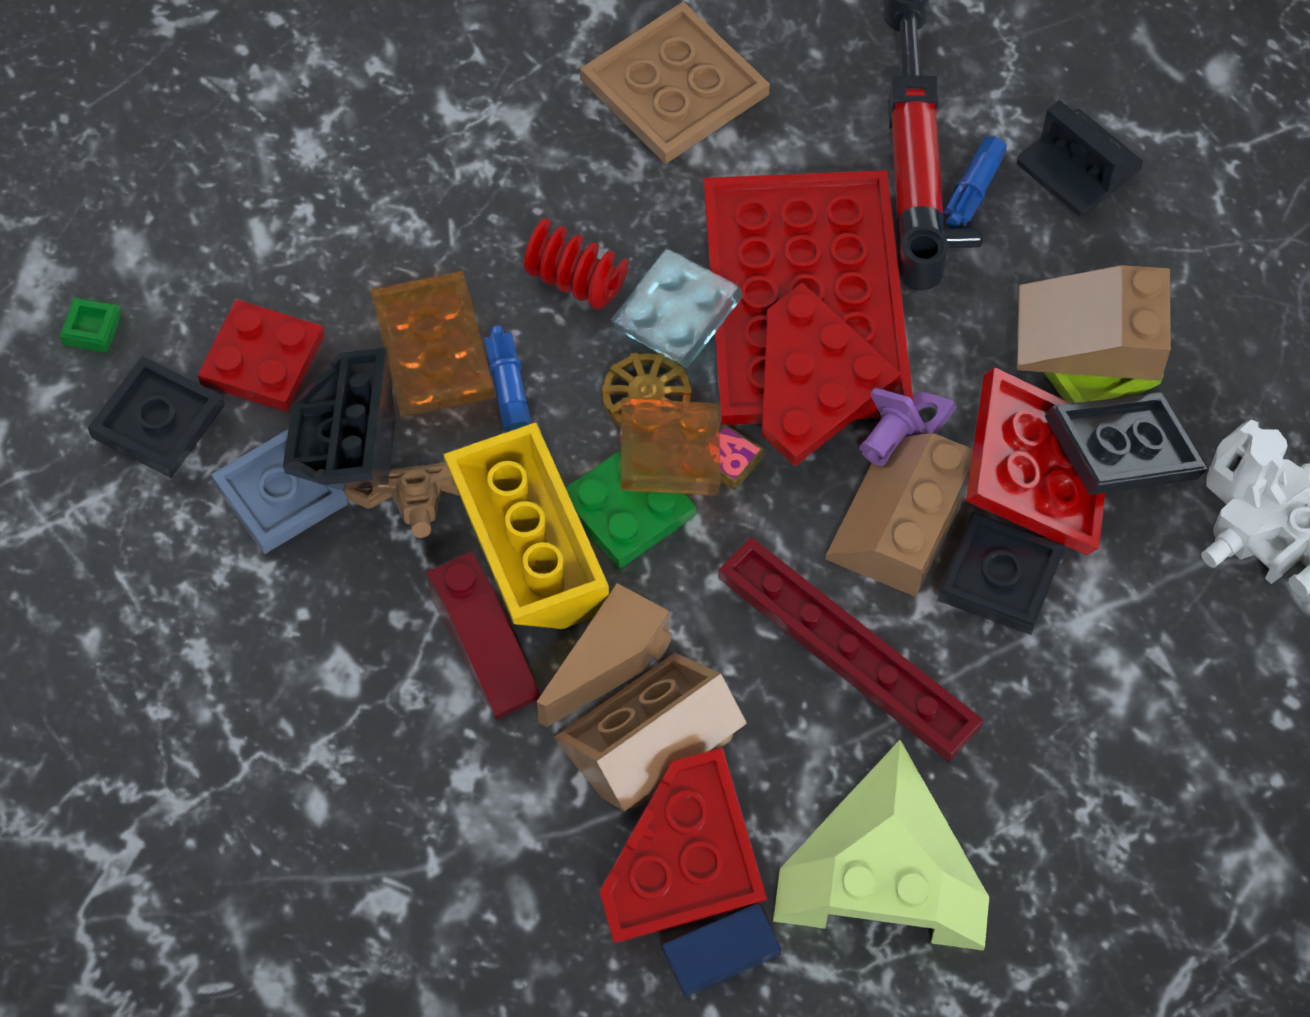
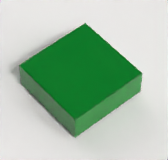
M74 297L60 333L62 345L108 353L122 315L119 305Z

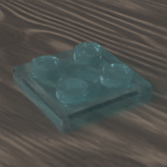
M666 248L612 317L611 321L616 330L689 368L743 297V294L738 285Z

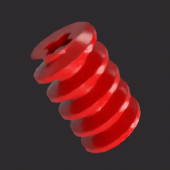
M548 218L542 219L534 229L526 247L524 256L525 272L532 277L540 276L541 280L547 285L556 283L557 289L563 293H570L572 291L573 297L580 302L588 299L589 305L596 310L604 308L613 300L623 286L629 267L628 259L625 258L615 268L613 266L615 260L614 251L608 250L601 259H598V243L592 242L585 251H582V235L576 234L566 243L567 228L560 226L550 235L552 221Z

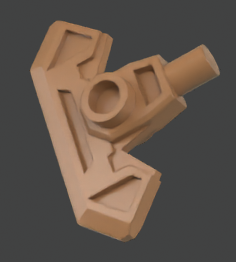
M446 463L390 469L388 485L343 490L348 500L367 509L392 497L404 522L411 524V532L417 538L427 537L431 533L430 522L436 519L441 491L459 495Z

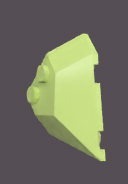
M901 740L892 747L780 868L773 921L826 929L828 914L926 927L932 928L931 943L984 951L989 896Z

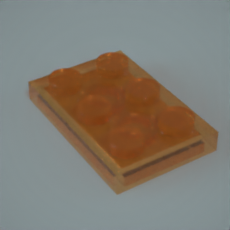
M463 271L371 290L383 346L387 347L389 354L391 379L401 418L495 398L492 379Z

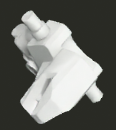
M1249 420L1222 440L1217 447L1206 477L1207 487L1227 505L1221 509L1213 529L1214 536L1216 537L1215 542L1204 550L1201 556L1208 566L1215 568L1224 559L1232 557L1234 554L1240 560L1255 555L1269 568L1265 579L1270 584L1274 583L1298 561H1301L1306 568L1298 575L1290 577L1288 582L1291 589L1297 595L1306 597L1310 594V463L1299 467L1292 461L1283 459L1288 446L1286 439L1279 430L1260 429L1258 427L1259 422Z

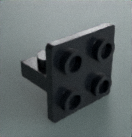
M1058 100L1046 111L1041 138L1020 153L1016 163L1075 214L1082 217L1140 171L1143 161L1082 110L1076 109L1073 111L1062 101Z

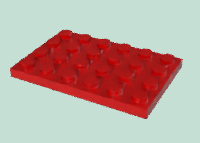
M887 170L704 178L703 191L721 425L762 423L767 310L801 283H804L902 373L900 384L890 392L907 396L913 401ZM874 404L856 419L881 418Z

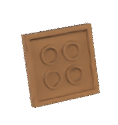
M684 1L580 68V80L665 164L767 97L770 89V83Z

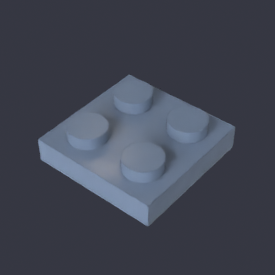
M288 430L211 474L214 486L264 554L348 505L347 497L343 490L285 474L283 461Z

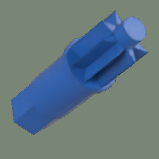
M997 136L984 137L963 177L955 184L954 192L943 210V213L948 215L946 219L948 226L958 228L961 223L966 227L979 204L983 202L985 191L1006 154L1007 144Z
M494 326L489 330L491 337L484 338L489 361L488 372L493 379L504 431L509 432L532 423L520 373L522 366L517 358L512 332L504 333L502 326Z

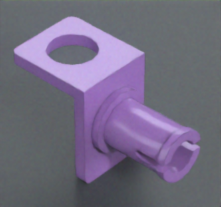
M874 388L870 395L880 413L881 420L868 438L862 442L859 449L863 451L862 455L875 465L884 466L905 436L928 433L938 434L955 411V402L951 399L922 391L917 392L912 401L907 396ZM926 407L938 409L936 416L931 421L923 423L918 413L919 410Z

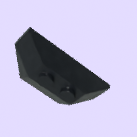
M387 347L339 353L330 363L332 368L317 377L292 404L283 461L285 474L338 490L388 485L396 421Z

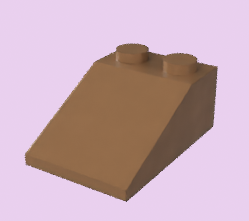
M1120 265L1019 285L1017 370L1161 381L1171 350L1169 268Z

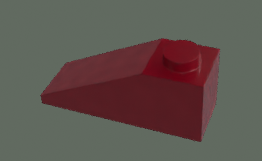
M471 551L427 571L431 601L495 720L537 701L541 696L540 691L497 596L473 552Z

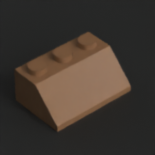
M934 433L905 436L889 457L886 465L878 466L873 463L871 464L826 554L825 560L916 597L967 492L973 449Z
M674 653L554 738L602 799L626 811L628 808H634L645 803L651 797L652 791L658 788L672 761L724 746L732 739L733 733L746 725L747 722L721 673Z

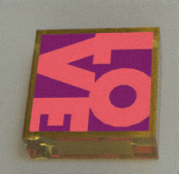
M724 424L696 457V466L735 491L761 461L764 455V448Z

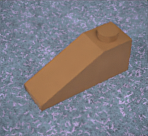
M617 583L537 700L538 723L545 727L551 726L642 673L653 657L659 660L667 650L672 639V633L669 632V611Z

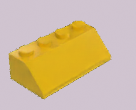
M535 422L443 454L445 463L513 624L565 629L593 619L609 596V585L537 423Z

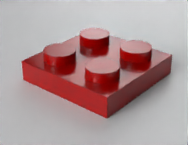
M236 299L197 375L199 383L205 387L288 412L325 337L323 326Z

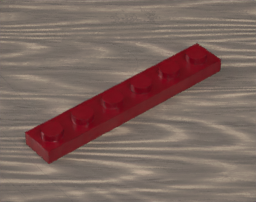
M750 537L718 569L719 580L947 762H950L981 729L984 719L754 538Z

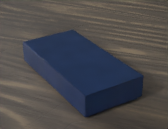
M756 903L662 945V953L685 998L780 956L781 947L759 903Z

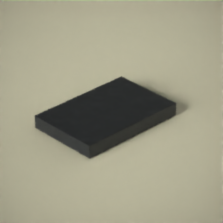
M1162 392L1055 405L1044 416L1089 495L1199 479L1207 470Z

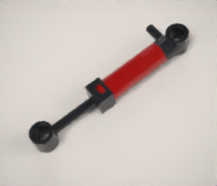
M885 0L883 17L890 28L900 32L902 76L891 77L888 99L889 129H892L899 278L906 286L912 289L927 290L938 285L943 278L947 249L980 248L983 243V233L980 229H944L937 130L939 102L937 76H920L918 29L926 22L929 0Z

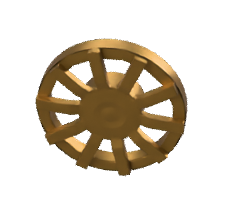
M638 352L630 353V356L610 367L602 385V402L609 418L620 428L635 434L653 435L665 432L682 421L691 404L692 389L684 368L675 361L665 357V354H638ZM642 364H652L649 374L644 373ZM634 366L637 376L633 377L624 370ZM660 367L669 370L661 378L657 377ZM618 376L629 385H612V383ZM676 377L682 384V386L665 387V384ZM610 394H625L628 397L612 405ZM666 395H683L681 405L678 406L667 399ZM627 406H630L634 411L630 420L618 412ZM663 406L674 413L664 420H661L659 411ZM641 414L651 415L654 423L644 424L638 421Z

